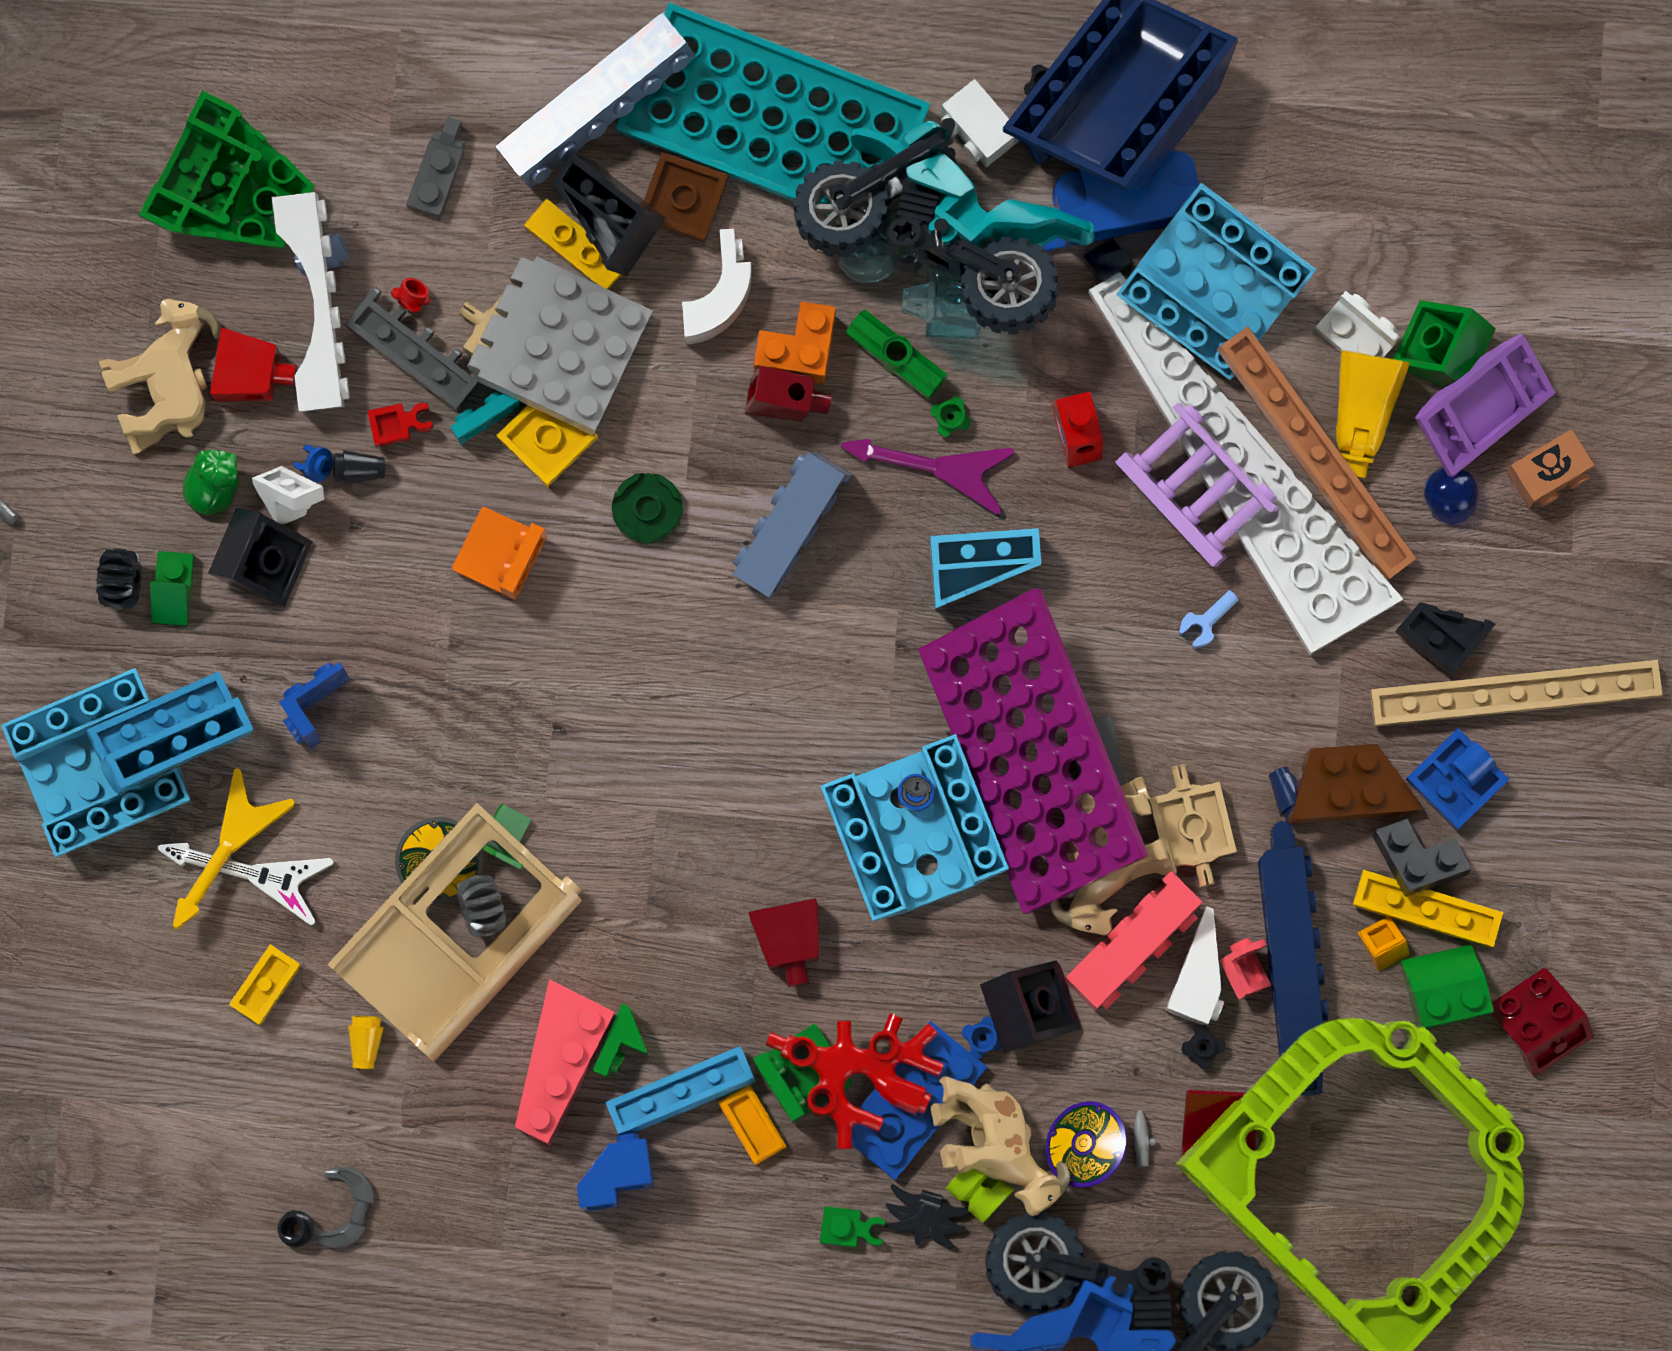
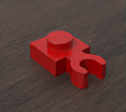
M402 403L368 410L367 413L375 447L411 440L409 434L411 429L419 432L431 431L434 428L432 421L421 423L417 420L420 413L430 411L428 403H418L409 412H404Z

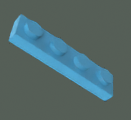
M739 1046L607 1101L606 1105L618 1135L632 1134L753 1084L755 1079L743 1050Z

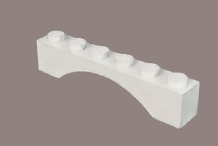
M315 192L272 197L276 233L291 247L302 263L309 279L314 299V327L311 343L303 363L295 374L299 412L345 407L344 399H350L347 377L341 378L339 364L345 363L343 342H336L335 328H341L338 306L332 307L330 293L336 292L334 271H327L326 257H332L329 235L323 236L321 222L327 221L325 200H318V194Z

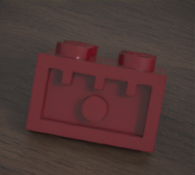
M1542 968L1492 1002L1494 1012L1490 1015L1520 1049L1525 1066L1534 1077L1594 1038L1587 1014L1547 968Z
M1187 1090L1181 1157L1234 1101H1239L1246 1092ZM1255 1130L1248 1132L1245 1140L1246 1145L1251 1150H1255L1257 1132ZM1257 1162L1255 1168V1179H1257Z

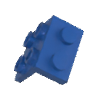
M331 662L323 665L314 672L315 678L305 685L297 683L283 693L284 699L279 701L288 716L283 722L298 744L305 741L311 749L322 741L303 711L349 681L350 678L341 663H337L334 666Z

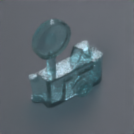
M884 233V235L880 234L879 241L873 247L871 245L867 246L866 251L863 253H849V257H840L838 254L840 268L845 275L855 281L864 283L879 282L889 277L895 270L887 233ZM901 255V258L905 260L909 255ZM930 264L929 283L903 289L902 313L927 321L926 337L980 340L981 326L977 323L976 317H971L967 311L966 303L964 304L962 283L956 281L952 276Z

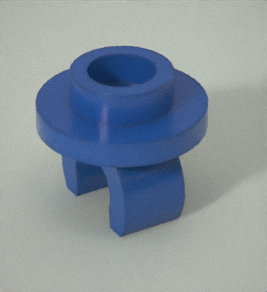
M304 445L303 450L309 455L304 464L295 461L294 467L305 474L307 479L313 482H321L333 469V455L330 450L324 447L314 448L311 445Z

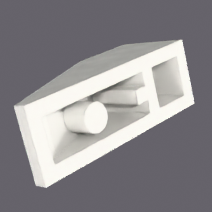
M1207 906L1203 911L1165 1012L1204 1026L1209 1024L1210 1019L1217 1022L1224 1001L1218 999L1221 993L1214 911Z

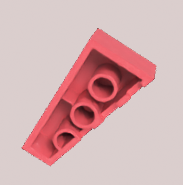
M1172 871L1162 879V884L1155 891L1153 890L1136 906L1130 916L1125 917L1108 934L1107 938L1103 942L1101 941L1066 976L1064 981L1094 1011L1101 1005L1107 1010L1122 995L1117 989L1126 980L1133 984L1147 970L1143 964L1152 955L1158 959L1171 947L1173 943L1169 938L1178 929L1185 933L1198 920L1194 913L1198 910L1202 901Z
M550 979L515 1124L517 1130L551 1146L616 1018L614 1011Z

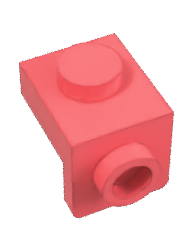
M1250 938L1243 939L1230 946L1232 953L1219 960L1238 1000L1261 992L1271 986L1256 952L1268 946L1265 939L1253 943Z

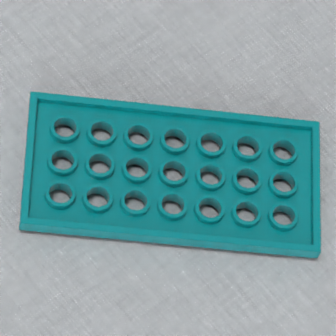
M669 2L664 16L685 41L692 40L699 47L695 56L690 59L689 64L680 71L685 77V82L678 88H671L664 80L656 92L645 95L634 104V108L630 113L619 118L615 130L616 133L698 165L728 174L729 177L793 201L796 198V189L799 183L803 184L804 177L810 171L812 173L817 171V167L826 163L827 166L834 165L833 161H843L844 164H850L852 161L859 163L863 169L866 167L871 169V166L874 164L865 163L861 158L863 152L855 149L851 144V136L854 129H870L900 142L908 131L925 122L931 103ZM717 53H725L731 58V63L724 69H717L711 64L712 57ZM759 66L764 71L763 77L756 82L748 81L743 75L747 67ZM789 78L796 83L797 87L791 94H782L776 88L777 83L781 79ZM710 84L716 87L718 94L713 100L705 101L697 94L699 88ZM815 91H823L829 96V102L823 107H815L809 101L810 95ZM744 97L748 99L751 104L749 110L745 113L734 112L730 104L735 98ZM660 103L669 105L672 109L671 115L664 120L656 119L651 113L655 105ZM847 104H857L862 109L861 116L855 120L846 119L842 114V109ZM769 110H777L782 113L784 118L779 125L769 126L763 120L764 114ZM698 116L702 118L705 123L703 129L699 132L688 131L684 127V123L689 117ZM887 116L894 121L895 126L890 132L883 133L875 128V121L879 117ZM807 122L814 125L816 128L815 135L809 139L800 138L796 134V128L801 123ZM723 129H732L736 132L737 139L731 145H723L717 140L718 133ZM842 135L847 138L849 145L844 151L836 152L829 147V140L833 136ZM762 141L768 144L770 147L769 154L763 158L754 157L749 150L755 142ZM796 154L801 157L803 164L798 170L790 171L783 166V159L787 155ZM881 158V160L876 164L879 165L885 160ZM825 196L818 204L832 203L827 198V196Z

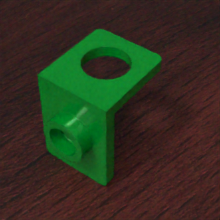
M504 804L498 807L493 817L519 842L531 822L529 817ZM491 840L482 848L520 870L523 867V864L511 858L512 856L496 841Z

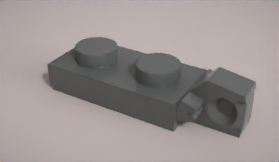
M447 117L442 134L434 132L432 139L429 140L406 203L407 208L441 219L464 156L463 148L465 143L458 140L463 128L460 120Z

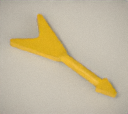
M238 768L234 769L219 839L220 845L186 898L178 899L173 922L175 930H178L199 914L198 904L230 854L240 849L294 808L295 802L293 799L260 807L251 806L247 799L241 770Z

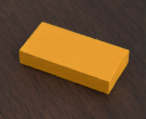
M751 1085L737 1090L718 1102L755 1166L787 1147Z

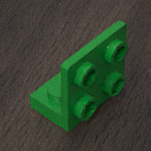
M812 1024L795 1035V1037L811 1039L816 1046L830 1047L816 1024ZM798 1048L795 1051V1056L798 1059L804 1060L809 1056L808 1051L804 1048ZM776 1049L768 1053L764 1051L753 1058V1062L792 1124L811 1113L807 1107V1097L811 1089L819 1084L820 1077L811 1067L805 1069L793 1067L788 1059L781 1057V1051ZM850 1077L845 1082L844 1091L853 1085ZM822 1095L815 1098V1104L818 1107L828 1102V1099Z

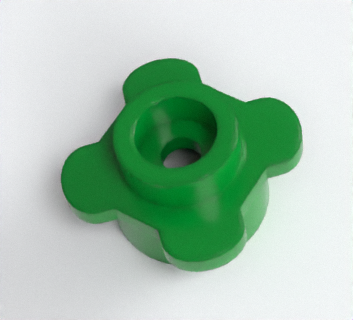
M953 397L951 400L945 401L942 404L936 403L931 407L930 414L936 418L938 423L937 432L942 437H948L951 432L959 429L965 431L971 425V419L965 415L964 401L960 397ZM949 414H953L954 419L949 420L947 416Z

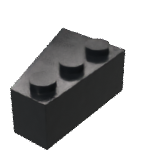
M571 153L553 180V184L573 216L578 218L586 231L587 239L591 244L595 245L603 258L602 263L609 271L628 276L666 217L596 162Z

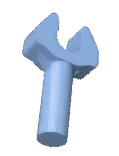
M1229 590L1203 615H1194L1192 612H1189L1181 622L1179 635L1186 633L1190 627L1197 626L1201 629L1202 635L1193 642L1192 648L1196 649L1207 646L1214 639L1212 625L1234 606L1239 599Z

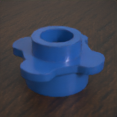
M989 1016L983 1017L978 1024L973 1026L968 1024L962 1029L963 1038L968 1039L971 1046L970 1053L977 1059L982 1058L990 1050H1000L1002 1048L992 1018ZM981 1034L986 1035L987 1038L985 1041H981L979 1039V1036Z

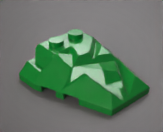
M202 90L186 121V127L157 184L154 183L138 217L170 233L283 250L286 242L276 233L272 197L312 193L315 185L283 154L274 149L266 141L267 138L259 130L256 131L242 117L243 114L235 106Z

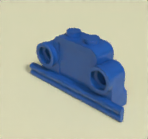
M1173 151L1144 188L1124 191L1078 168V172H1067L1059 177L1053 189L1052 202L1054 207L1060 209V211L1093 223L1095 235L1093 242L1166 228L1186 200L1199 186V181L1193 159L1185 152ZM1056 238L1042 248L1045 252L1080 244Z

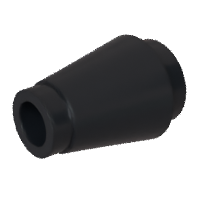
M343 450L342 453H334V482H342L343 485L385 478V457Z

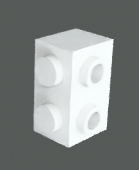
M975 79L942 104L941 115L943 118L941 122L945 118H952L955 121L956 126L953 136L958 134L966 143L963 148L974 162L980 160L985 167H988L1019 142L1018 139L1003 132L1002 127L1009 118Z

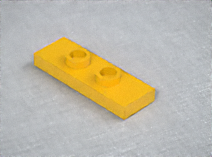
M547 198L524 224L526 230L591 282L610 290L621 277V274L605 268L602 263L603 258L595 245L591 244L587 239L585 229Z

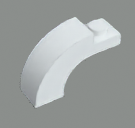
M734 228L720 229L722 274L717 286L711 293L701 299L682 302L686 345L706 341L723 332L736 320L746 304L752 280L751 262L737 263V261L743 260L742 239H735Z

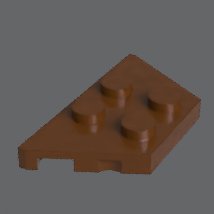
M1378 744L1311 748L1304 757L1302 765L1303 774L1297 783L1295 791L1297 796L1293 810L1289 813L1288 822L1289 824L1416 815L1422 808Z

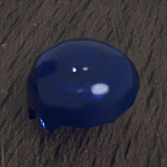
M1438 468L1426 480L1424 500L1433 518L1437 521L1451 525L1465 522L1475 513L1479 500L1478 486L1474 477L1464 469L1451 477L1447 475L1444 468Z

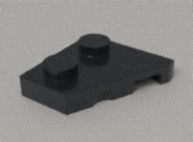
M1419 602L1395 632L1451 678L1496 624L1486 619L1482 622L1463 617L1464 613L1452 610L1443 611L1437 606Z

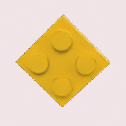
M527 405L497 435V439L541 482L549 487L598 439V435L596 433L591 435Z

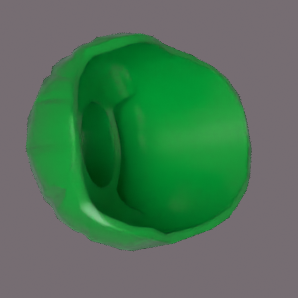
M202 450L196 455L194 464L189 468L182 486L185 502L196 513L214 515L221 513L231 504L239 486L237 457L234 452Z

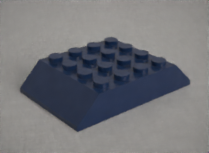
M1102 0L1002 127L1003 132L1124 191L1144 188L1220 89L1237 46L1238 38L1157 0Z

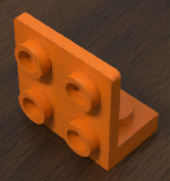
M482 507L452 569L464 577L516 600L546 541L545 529L534 523L527 527L487 507Z

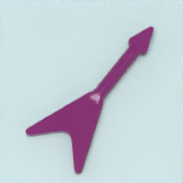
M870 439L841 443V449L863 463H866L868 459L931 472L936 478L997 516L1001 512V508L984 485L982 475L1013 456V448L949 455L933 459L871 445Z

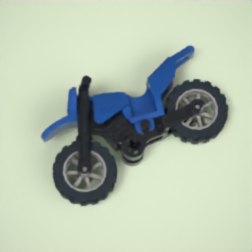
M1025 1212L1021 1216H1014L1008 1219L1005 1224L999 1227L988 1246L985 1257L986 1276L988 1282L993 1287L992 1290L997 1297L1000 1296L1007 1306L1021 1309L1020 1312L1045 1313L1050 1309L1062 1306L1065 1301L1073 1296L1076 1289L1080 1290L1074 1302L1068 1308L1033 1316L1012 1335L975 1333L971 1337L970 1347L974 1351H1062L1066 1343L1072 1338L1085 1337L1095 1343L1098 1351H1207L1208 1346L1215 1348L1214 1351H1242L1243 1349L1255 1346L1274 1325L1280 1306V1300H1278L1277 1295L1279 1291L1276 1282H1273L1271 1278V1272L1267 1267L1263 1268L1259 1264L1260 1261L1253 1256L1249 1258L1239 1251H1233V1253L1220 1251L1214 1255L1204 1257L1190 1270L1183 1281L1179 1294L1180 1317L1185 1322L1188 1331L1185 1336L1186 1340L1182 1341L1172 1328L1170 1295H1165V1288L1171 1280V1269L1164 1260L1150 1257L1133 1270H1123L1106 1263L1086 1260L1083 1256V1245L1077 1239L1078 1235L1073 1228L1070 1229L1065 1225L1066 1222L1059 1217H1051L1046 1212H1040L1034 1216ZM1025 1237H1042L1038 1250L1032 1251ZM1048 1240L1058 1249L1059 1253L1045 1249ZM1018 1241H1020L1026 1252L1025 1257L1009 1254L1011 1248ZM1008 1261L1022 1264L1021 1271L1014 1277L1010 1273ZM1147 1272L1154 1274V1281L1157 1282L1155 1286L1148 1285ZM1023 1276L1032 1279L1033 1289L1027 1288L1017 1281ZM1219 1276H1235L1233 1286L1228 1285L1225 1287ZM1039 1279L1053 1282L1048 1287L1039 1289ZM1211 1280L1216 1284L1220 1296L1203 1293L1206 1285ZM1241 1280H1244L1253 1292L1239 1295L1237 1289ZM1256 1299L1254 1314H1251L1241 1306L1244 1301ZM1202 1300L1214 1302V1305L1207 1314L1203 1309ZM1237 1312L1247 1319L1248 1322L1243 1326L1234 1328L1233 1315ZM1227 1321V1328L1222 1327Z

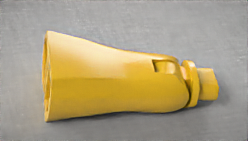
M1341 350L1336 443L1340 454L1355 475L1366 478L1369 463L1374 462L1373 457L1379 451L1384 440L1410 362Z

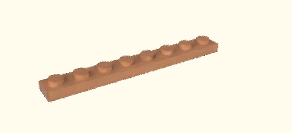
M1247 326L1218 347L1217 351L1365 555L1385 579L1389 580L1416 559L1414 554L1250 328Z

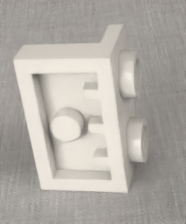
M1347 291L1341 295L1339 301L1314 329L1340 353L1341 350L1384 358L1395 347L1400 338L1396 334V327L1384 317L1377 318L1369 311L1370 306L1362 297L1357 294L1352 296Z

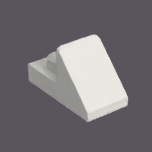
M283 466L252 478L253 485L273 520L282 525L305 516L307 509L312 504L324 500L323 486Z

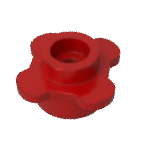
M406 278L402 281L399 288L391 290V296L398 300V303L403 308L414 313H418L421 310V306L429 305L431 302L427 286L415 278Z

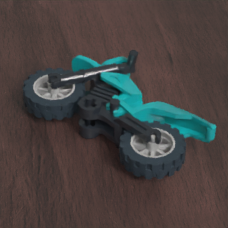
M945 118L942 121L941 127L937 122H924L908 131L900 142L870 129L856 128L851 136L852 146L863 153L885 160L879 165L874 164L871 166V169L868 167L863 169L859 163L852 161L850 164H844L843 161H833L834 165L829 166L825 163L818 166L817 171L814 173L810 171L804 177V183H799L797 186L796 198L793 199V208L799 234L803 240H808V244L815 251L820 249L827 256L839 254L840 257H849V253L856 252L860 254L866 251L867 246L871 245L873 247L879 241V235H884L887 229V220L890 218V201L902 195L901 203H899L896 212V220L891 223L888 229L891 258L894 267L901 272L911 273L926 263L952 276L956 281L962 283L964 304L966 303L969 315L971 317L975 316L977 323L983 328L988 326L992 332L1001 334V331H1008V334H1018V330L1023 329L1026 332L1035 328V324L1038 322L1042 324L1048 318L1049 310H1054L1056 297L1059 292L1056 267L1054 268L1051 256L1044 254L1042 248L1044 245L1056 238L1087 246L1095 239L1093 223L1060 211L1058 208L1010 199L1004 201L990 212L984 211L978 204V196L974 184L960 169L956 161V151L948 147L954 142L953 133L956 123L952 118ZM827 196L832 204L818 203ZM816 213H831L823 222L816 216ZM835 222L839 224L841 227L837 228L831 225ZM901 255H909L905 260L901 258ZM1020 268L1025 269L1029 273L1021 276ZM1034 280L1037 282L1035 291L1022 286ZM1022 296H1024V297H1026V298H1028V299L1022 301V299H1023Z

